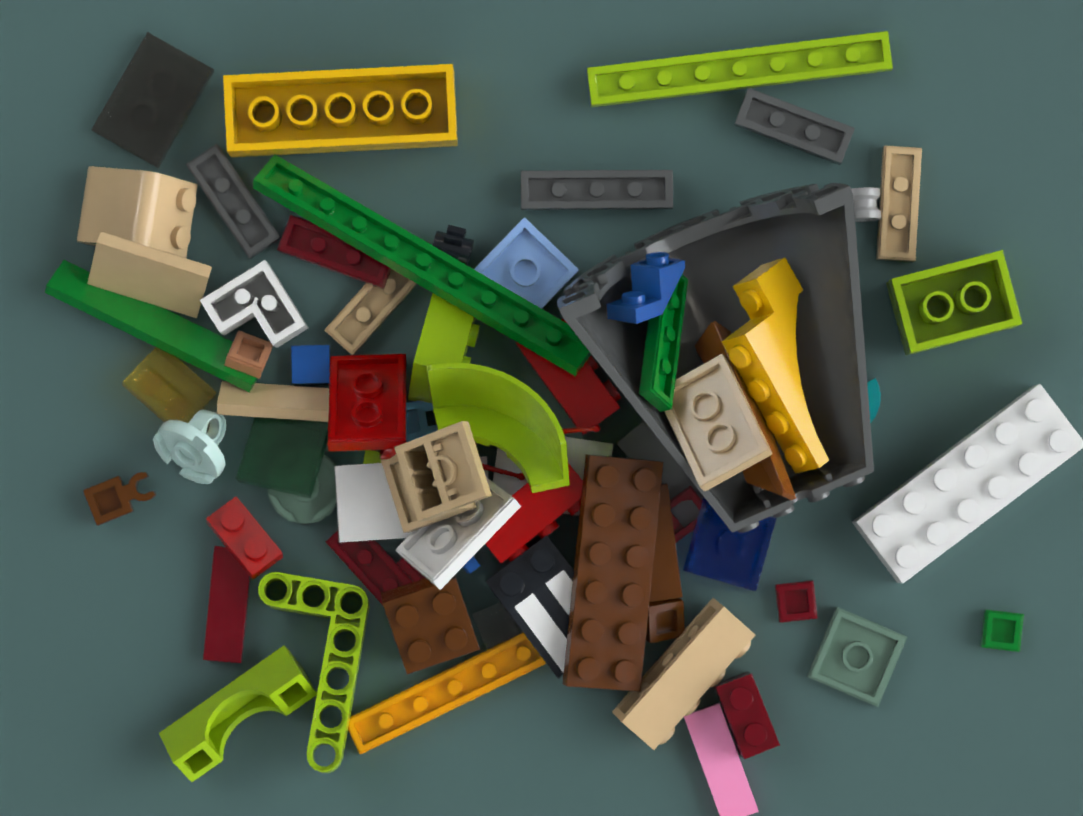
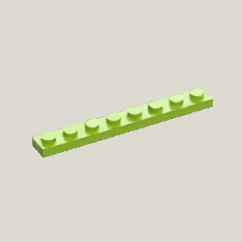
M888 31L589 67L587 68L591 107L884 72L891 71L893 65Z

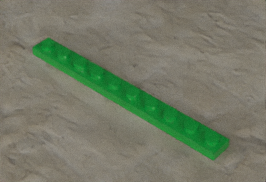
M276 154L253 179V189L572 375L576 376L591 356L586 346L564 321Z

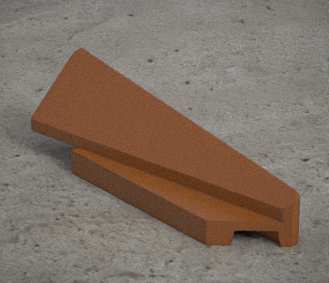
M713 321L695 344L696 351L703 363L712 360L720 354L727 358L773 453L769 457L743 470L745 480L755 487L765 489L792 501L796 499L773 433L767 427L766 420L754 399L748 393L747 386L735 365L731 362L729 354L722 343L724 339L731 335V331L718 322Z

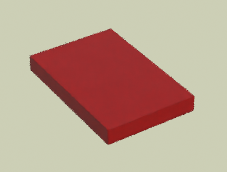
M406 354L330 356L329 452L390 450L406 443Z

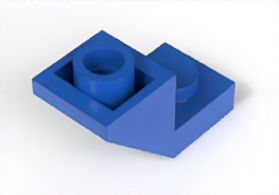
M653 252L647 254L645 260L631 264L632 291L623 293L621 299L607 304L608 319L638 324L662 315L683 274L685 260L669 258V254L666 252Z

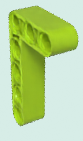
M271 572L261 579L258 586L259 596L269 608L330 619L307 746V761L314 770L321 773H331L341 765L370 609L369 600L365 591L355 585ZM275 581H281L287 586L286 595L279 601H272L266 595L268 586ZM311 588H320L325 593V599L318 607H309L304 603V595ZM349 594L359 595L363 601L361 609L354 614H348L341 608L342 600ZM343 631L351 632L356 637L355 646L347 652L339 651L335 647V638ZM336 669H343L349 675L348 684L341 690L332 689L328 684L329 674ZM328 707L339 708L342 713L341 723L334 728L325 727L321 721L322 712ZM321 745H330L335 750V759L328 766H320L314 759V753Z

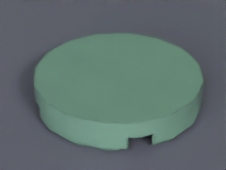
M307 448L292 450L280 457L271 468L267 483L269 501L276 512L288 521L300 524L319 522L331 515L337 507L335 462L324 453Z

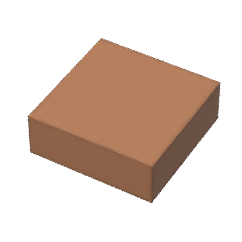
M238 330L224 366L260 379L273 345L269 341Z

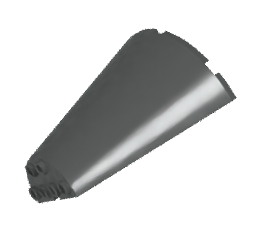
M830 183L820 190L817 184L783 189L739 201L740 207H732L730 211L720 214L719 210L715 209L671 226L635 243V251L625 252V255L619 258L614 254L598 263L564 289L565 295L557 300V306L563 319L732 533L735 531L744 533L753 530L759 525V521L772 515L775 518L782 517L793 512L795 509L793 504L803 498H807L808 502L820 501L830 495L829 491L842 485L843 487L855 486L865 480V475L874 472L854 199L850 186L846 184ZM653 252H666L669 254V258L685 260L683 275L688 278L676 373V379L704 364L696 351L695 344L711 322H718L730 330L732 334L751 320L746 310L742 307L740 299L732 286L763 264L784 257L787 259L803 288V291L798 296L796 318L797 360L801 385L816 434L829 459L827 463L818 469L795 474L791 465L786 461L784 453L774 436L796 499L791 501L747 483L743 472L732 476L707 491H703L700 488L665 411L660 412L639 394L648 320L634 324L608 319L607 304L621 299L623 293L632 291L631 264L645 260L646 255Z

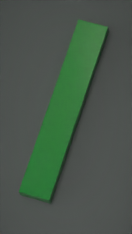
M66 260L62 261L47 283L46 294L249 393L258 379L224 366L233 343L232 341L165 308L89 285L87 283L90 272Z

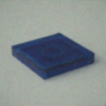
M703 497L683 571L756 591L777 518L770 516L759 521V525L753 530L739 533L738 531L732 533L705 497Z

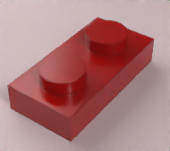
M237 496L206 518L209 527L252 580L283 558L282 551Z

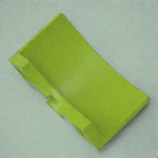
M439 363L427 366L433 412L438 430L461 421H468L475 443L488 447L494 445L506 452L507 457L517 465L526 477L532 493L570 485L567 444L563 430L548 404L529 386L502 371L476 364Z

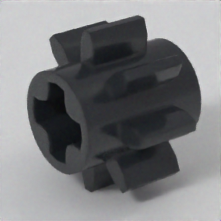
M448 225L446 233L436 232L433 246L468 266L474 240L465 238V228Z

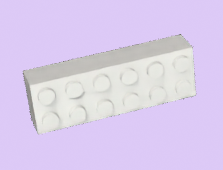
M1034 385L852 521V523L896 582L903 584L1083 448V439L1042 385Z

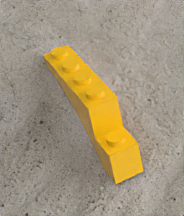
M784 257L759 266L732 286L740 299L742 307L746 310L751 320L724 339L722 343L729 354L731 362L735 365L747 386L748 393L754 399L766 420L767 427L780 445L786 461L791 465L796 474L818 469L827 463L829 459L809 415L798 367L796 318L798 296L803 291V288L787 259Z

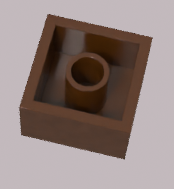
M455 575L441 590L427 578H423L381 593L382 604L407 674L480 650Z

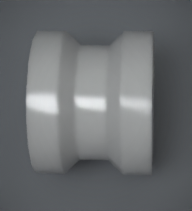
M852 188L855 222L880 220L881 211L877 208L876 201L880 197V188Z

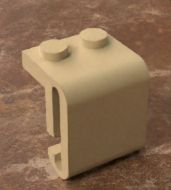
M89 166L77 242L96 246L100 232H104L186 258L191 239L190 231L196 205L198 184L150 171Z

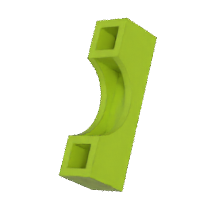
M283 645L159 732V735L172 762L191 782H194L223 761L226 741L234 728L244 719L262 711H276L288 716L315 697L317 691L302 665L287 647Z

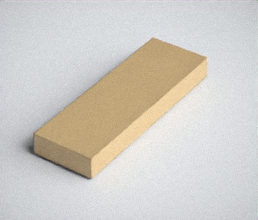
M883 146L879 203L881 219L878 220L876 260L916 261L922 148Z
M391 270L384 289L366 283L324 331L351 355H355L417 284L398 272Z
M221 382L217 401V414L328 422L329 388L255 383L249 393L229 382Z

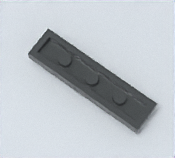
M673 170L521 171V210L673 209Z

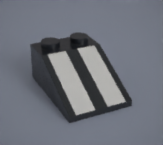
M546 535L485 582L559 679L564 673L574 570Z

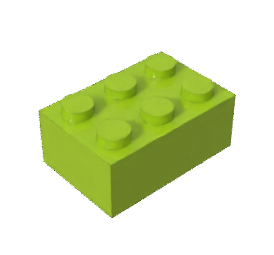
M1003 250L892 278L886 282L905 356L1022 325Z

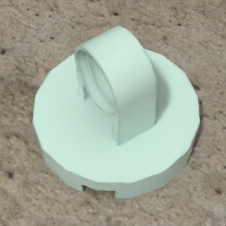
M205 409L199 410L189 423L180 420H168L160 426L153 438L155 449L162 460L168 464L172 459L177 465L182 467L179 474L191 481L210 484L215 478L220 476L225 468L224 455L218 445L225 435L226 420L223 415H219L216 412ZM209 422H210V427H209V430H208V432H207V434H206V430H207L208 424H209Z

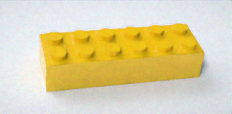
M453 64L223 75L227 153L231 157L458 146Z

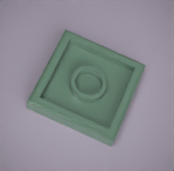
M836 607L807 677L878 707L907 640V636Z

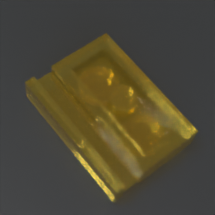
M157 347L122 382L123 387L163 422L172 419L189 423L193 416L199 410L204 409L217 393L177 357Z

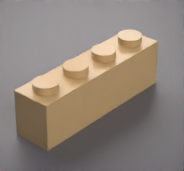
M712 598L685 628L683 633L642 677L640 691H630L612 713L649 747L655 750L659 744L666 743L672 737L675 726L684 716H688L696 710L700 704V698L709 687L716 686L724 678L725 669L735 658L742 657L748 651L755 634L728 609Z

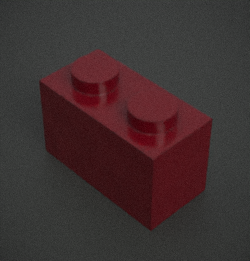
M751 672L742 673L714 686L743 759L780 746Z

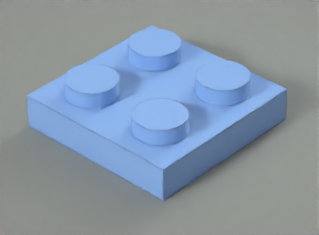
M525 217L474 269L541 309L579 272V269Z

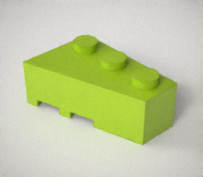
M432 293L413 362L408 400L432 403L427 366L439 363L470 364L472 357L466 356L468 346L475 348L480 325L474 324L475 317Z

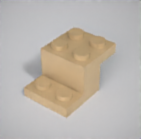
M468 421L458 422L394 447L396 454L392 458L381 460L403 533H410L477 508L475 502L492 496Z

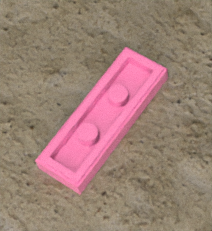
M720 703L684 716L719 816H748L759 812Z

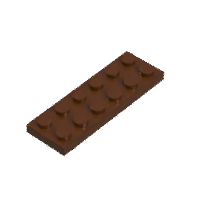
M585 455L562 683L565 686L640 691L664 463L662 461Z

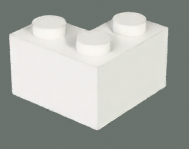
M266 260L200 300L216 328L224 336L256 317L272 345L278 348L309 328Z

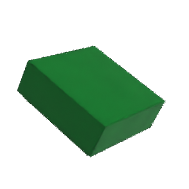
M984 609L980 647L1020 652L1024 614Z

